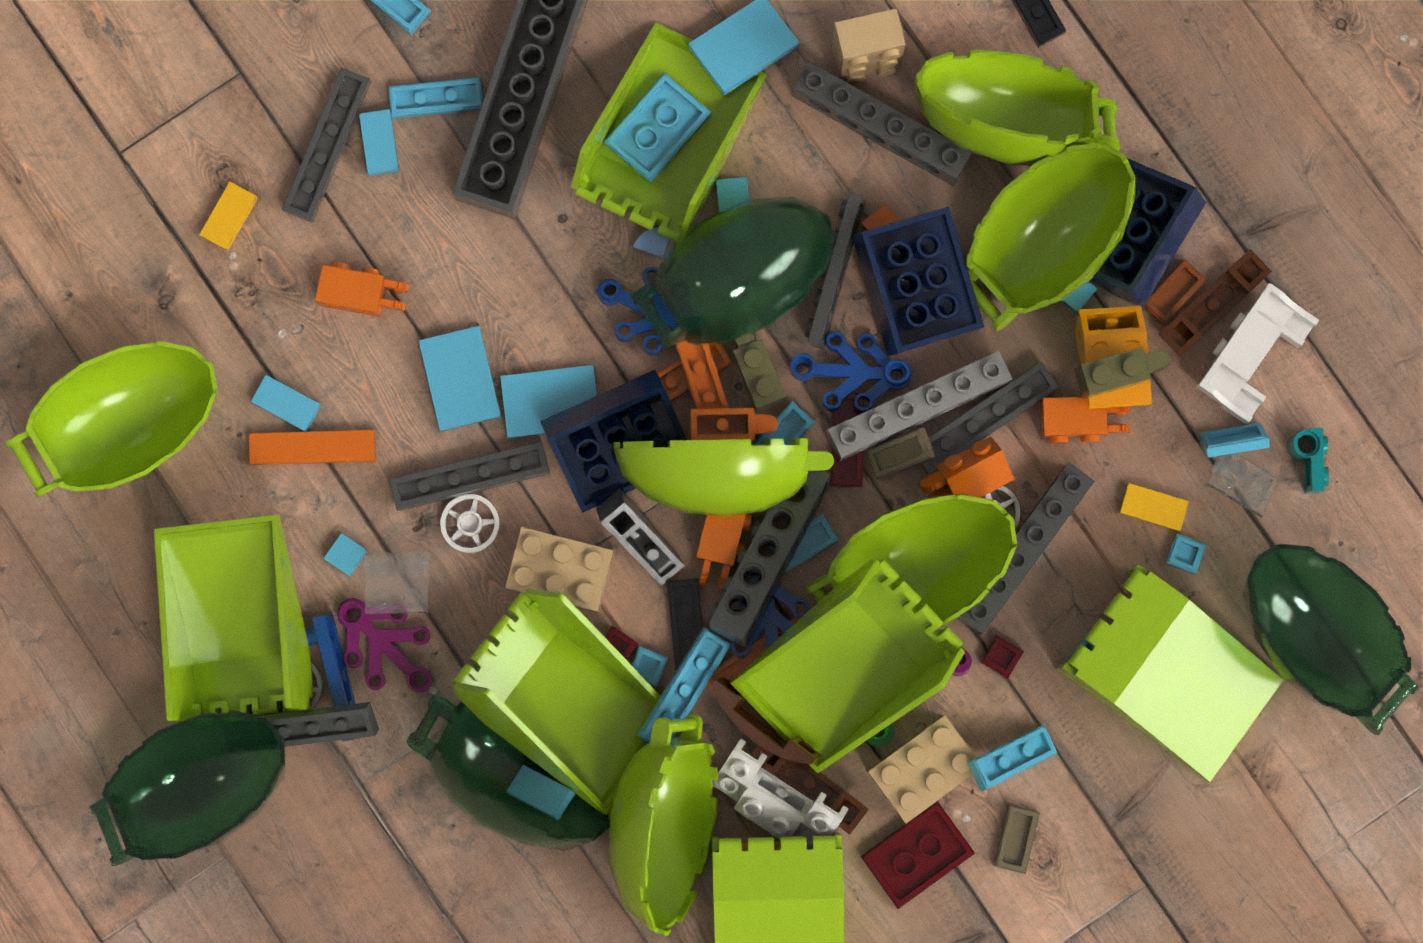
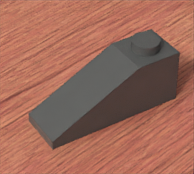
M620 488L596 508L600 523L661 586L685 566L683 561L642 511Z

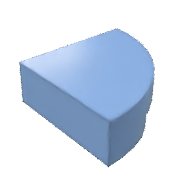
M655 227L652 231L647 230L640 235L633 249L663 259L670 239L658 234L659 227Z

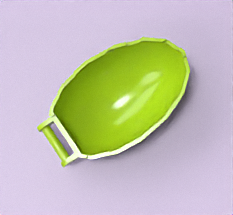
M981 49L969 50L968 54L963 56H954L953 52H946L926 60L924 66L916 75V101L928 122L962 150L1009 165L1032 166L1037 161L1048 156L1052 157L1073 145L1101 143L1117 151L1121 147L1120 140L1116 135L1115 114L1118 109L1117 103L1112 99L1098 97L1099 86L1091 79L1085 82L1075 77L1074 70L1063 65L1058 69L1044 65L1043 59L1034 56ZM1099 116H1102L1104 135L1101 134L1102 126H1100Z
M1101 143L1069 146L1061 153L1052 157L1048 156L1034 163L1003 188L989 206L991 209L983 217L981 223H978L973 236L975 238L971 245L970 253L967 254V267L970 269L968 273L978 306L993 322L992 326L996 331L1006 327L1019 313H1028L1068 297L1093 278L1122 240L1136 196V178L1125 154ZM978 278L1004 305L1006 310L1003 313L997 309L974 283Z
M160 341L120 347L81 363L51 385L30 413L26 431L4 443L7 448L11 447L34 486L36 498L58 486L76 492L114 488L147 475L181 451L206 422L218 391L214 366L197 350L188 346ZM29 436L55 481L48 485L22 442L23 439Z
M808 438L790 439V445H784V439L764 440V445L751 446V439L673 440L668 442V447H654V441L623 442V448H620V442H613V450L622 476L645 497L684 513L721 517L765 511L794 496L806 483L808 471L829 470L834 464V457L831 453L827 451H808Z
M962 493L923 498L884 513L854 534L832 561L829 572L807 584L806 589L808 593L812 592L816 601L819 602L827 595L824 586L830 584L834 589L841 581L871 559H877L878 561L884 559L899 574V577L894 582L898 584L904 580L921 597V601L917 606L920 607L926 603L943 620V624L940 626L943 627L981 602L990 592L991 587L1000 577L1002 578L1006 574L1017 547L1014 518L995 500Z
M689 714L685 718L673 720L662 717L654 721L650 743L633 755L619 777L609 814V865L623 907L649 930L664 936L670 934V927L676 922H683L695 900L697 893L693 892L692 889L697 874L703 876L716 823L718 798L712 797L713 780L719 779L718 768L712 766L711 755H714L715 750L711 743L701 742L703 721L697 714ZM682 732L681 738L671 737L672 733Z

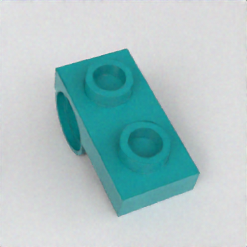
M1323 428L1302 430L1290 437L1287 443V451L1293 459L1305 462V494L1320 493L1325 491V486L1329 484V469L1324 467V455L1328 453V437L1323 436ZM1300 437L1309 440L1311 444L1309 453H1303L1299 450L1297 443Z

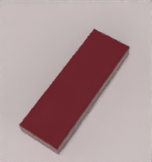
M860 393L849 394L842 400L841 407L837 411L832 412V427L860 415L854 408L855 397ZM834 397L832 406L838 403V400ZM864 399L858 401V405L863 408ZM831 447L834 464L831 467L830 487H862L863 451L838 462Z

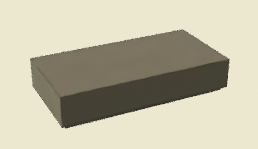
M924 427L866 450L877 479L884 478L935 457Z
M1008 804L994 862L995 867L1026 874L1040 812Z

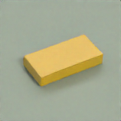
M229 181L199 235L228 251L258 197Z
M1128 483L1118 514L1180 532L1189 501Z

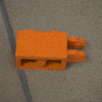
M332 262L331 266L322 265L315 302L322 307L381 317L382 308L405 311L406 304L401 301L384 299L386 289L407 293L409 292L410 285L387 280L384 276L380 275L381 271L377 269L362 267L361 272L350 270V265Z
M1043 398L1040 401L1041 439H1049V444L1068 443V438H1081V443L1100 442V437H1104L1107 434L1131 433L1130 425H1107V415H1125L1130 413V406L1089 409L1087 398Z
M754 408L689 409V440H755V434L772 433L777 429L779 423L773 415L754 414Z
M990 437L976 442L971 448L959 454L951 455L944 462L936 465L938 471L924 478L920 482V489L926 493L934 491V493H931L926 498L962 493L982 497L1015 479L1002 449Z
M753 513L731 517L706 516L696 556L697 559L704 561L699 585L706 586L710 578L711 563L723 565L722 574L718 580V589L722 590L729 576L730 568H733L734 562L737 561L742 549L745 547V544L739 542L742 530L749 531Z

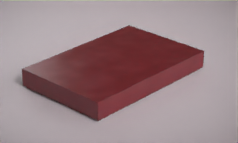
M936 801L860 857L896 908L899 909L970 858L975 852L940 803Z

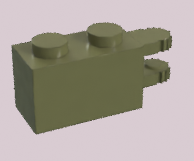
M738 322L732 330L737 349L733 350V357L755 411L758 413L785 402L786 395L763 339L756 341L752 330L748 326L749 324Z
M1139 348L1080 364L1074 368L1082 399L1144 383L1151 379L1150 374L1168 367L1170 356L1163 350L1144 354L1143 349Z

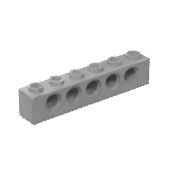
M997 351L831 427L825 435L838 462L1006 386L1012 380V377L1000 352Z

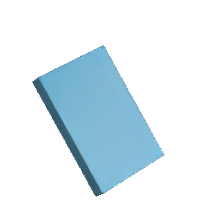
M755 0L688 43V48L724 96L798 48L800 42L768 0Z
M664 73L604 140V145L651 184L712 113Z
M480 326L419 340L440 432L501 418Z
M594 365L500 376L507 438L545 435L540 421L597 396Z

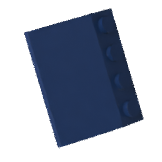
M1128 159L1136 178V196L1122 240L1090 281L1113 295L1143 308L1206 202L1196 187Z
M949 207L852 236L888 356L985 327Z
M652 370L540 421L582 513L599 506L619 488L624 493L636 489L622 476L613 450V442H620V448H623V442L654 441V447H668V442L687 440L656 370Z

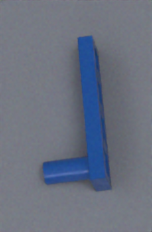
M334 615L312 618L314 626L305 628L309 646L319 644L334 706L356 704L347 667L343 659L344 655Z

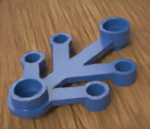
M648 267L643 272V282L649 287L655 306L623 291L621 284L614 279H606L600 283L598 298L604 305L614 306L620 303L648 317L633 323L626 321L618 323L615 327V336L619 341H630L633 336L663 326L676 330L660 338L656 335H649L644 339V351L648 355L653 356L657 355L662 349L674 346L677 341L692 337L688 330L693 326L700 329V334L705 333L708 340L710 335L709 325L704 319L695 316L688 297L689 285L685 281L677 280L671 285V296L678 301L683 319L671 314L660 283L661 272L656 267ZM653 272L657 274L658 279L650 282L646 279V275ZM613 286L616 289V293L612 296L606 295L604 292L605 288ZM677 286H683L686 292L683 295H677L674 289ZM627 327L631 332L628 336L623 337L618 333L619 329ZM654 340L659 346L655 350H650L646 345L649 341Z
M838 331L831 332L827 336L826 347L831 352H837L849 365L815 363L810 355L804 353L796 355L790 364L791 375L799 381H807L812 376L848 378L834 391H828L823 396V407L829 412L837 411L841 407L842 400L867 379L880 381L867 393H860L855 397L854 408L860 414L871 410L873 403L889 389H904L910 384L912 379V369L909 364L900 359L891 360L876 344L875 337L869 333L862 334L858 338L857 348L862 354H870L880 367L868 366L845 342L844 335ZM832 338H838L840 339L841 344L839 346H833L830 343V340ZM869 340L872 342V346L864 348L861 342ZM804 365L808 368V372L801 374L797 371V368ZM897 371L901 373L902 378L895 380L890 374ZM829 397H834L838 400V403L831 406L826 400ZM866 399L869 402V406L865 408L860 407L858 401Z
M752 573L750 585L757 584L762 576L758 573ZM780 581L747 644V650L742 653L737 652L735 649L737 643L732 642V652L737 657H746L750 653L751 645L764 629L766 646L768 648L778 639L777 628L785 633L794 625L775 610L774 597L789 607L792 615L797 619L803 617L810 610L809 603L804 599L794 597L781 586ZM742 601L738 606L732 607L731 611L742 612L746 609L747 603ZM797 604H803L807 610L803 614H797L794 608Z

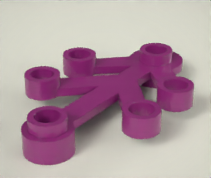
M356 598L347 599L340 604L337 617L340 624L347 628V652L343 658L346 666L358 668L363 664L364 656L359 651L360 630L369 638V674L366 677V684L370 689L380 690L386 684V678L382 673V652L407 676L406 682L412 691L423 693L431 688L433 677L430 671L421 667L417 668L391 643L413 642L417 645H424L430 640L429 630L423 626H417L413 629L378 630L369 621L390 619L395 623H402L408 617V610L405 606L394 604L391 607H367L362 600ZM352 608H356L359 611V617L356 620H351L348 616ZM396 608H401L404 615L401 619L397 620L393 617V611ZM418 630H424L426 633V638L421 642L415 639V633ZM351 653H357L359 656V661L355 665L350 664L348 661ZM419 674H423L426 677V683L423 686H417L415 683V677ZM373 675L381 677V684L377 687L371 685L370 679Z

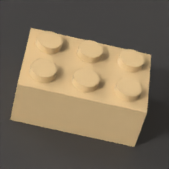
M897 8L835 22L831 48L840 79L843 81L847 80L849 84L865 80L867 75L877 73L879 77L894 74L896 69L900 68L906 44Z
M521 527L505 589L524 594L528 588L560 592L576 608L599 613L615 552L603 547Z
M942 715L866 772L901 820L907 824L973 774L967 762L977 757L946 715Z

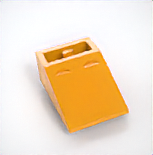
M1141 306L1079 309L1074 333L1080 364L1139 348L1143 349L1144 354L1148 353L1147 332ZM1149 379L1141 384L1087 398L1089 409L1152 405L1151 381Z

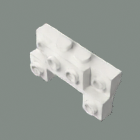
M1271 283L1267 284L1245 315L1240 312L1229 327L1234 331L1228 340L1222 338L1214 348L1212 353L1216 357L1196 388L1221 404L1220 408L1246 425L1253 418L1252 415L1258 406L1266 399L1265 395L1246 382L1251 378L1279 336L1299 348L1305 342V338L1311 329L1317 325L1319 319L1298 306L1283 291Z
M740 739L718 772L719 780H713L715 788L737 801L733 809L779 839L780 837L806 836L807 848L813 849V836H832L845 817L848 808L843 805L837 813L823 803L827 796L823 792L819 794L815 802L761 767L767 758L765 754L762 753L758 760L741 750L746 741Z

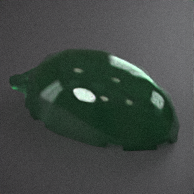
M793 196L748 199L703 219L676 241L661 262L656 279L635 291L630 299L634 304L639 305L660 337V344L664 349L675 345L684 338L687 343L696 345L711 342L719 344L731 342V339H736L747 333L757 332L770 326L801 302L812 289V285L817 278L826 271L835 245L830 218L811 203ZM654 294L658 296L678 327L672 332L649 299Z
M1278 544L1258 554L1251 563L1242 595L1255 640L1284 680L1309 700L1336 712L1356 717L1371 733L1379 735L1383 731L1385 722L1410 694H1415L1418 690V685L1407 674L1411 671V657H1408L1403 640H1405L1400 625L1397 626L1395 620L1389 614V607L1377 591L1347 565L1332 557L1328 558L1316 552V549L1312 547ZM1396 684H1398L1399 687L1397 688V690L1390 696V698L1373 716L1372 711L1391 691V689Z
M433 695L428 702L429 708L416 731L409 735L407 744L412 750L429 760L433 774L448 799L477 825L524 845L566 851L593 842L609 829L608 814L600 813L577 794L574 795L559 820L510 796L506 790L523 765L560 784L562 783L485 725L462 701L456 706L440 695ZM438 716L446 721L432 741L427 736Z
M235 710L228 713L200 714L163 728L147 738L140 747L130 755H126L117 766L118 770L104 786L102 792L103 799L89 806L91 814L96 815L112 856L109 859L111 866L123 864L133 858L154 860L175 859L221 843L258 816L285 777L286 742L284 737L268 719ZM109 808L112 812V815L120 832L121 838L125 845V850H123L121 846L120 840L118 838L111 817L107 810Z

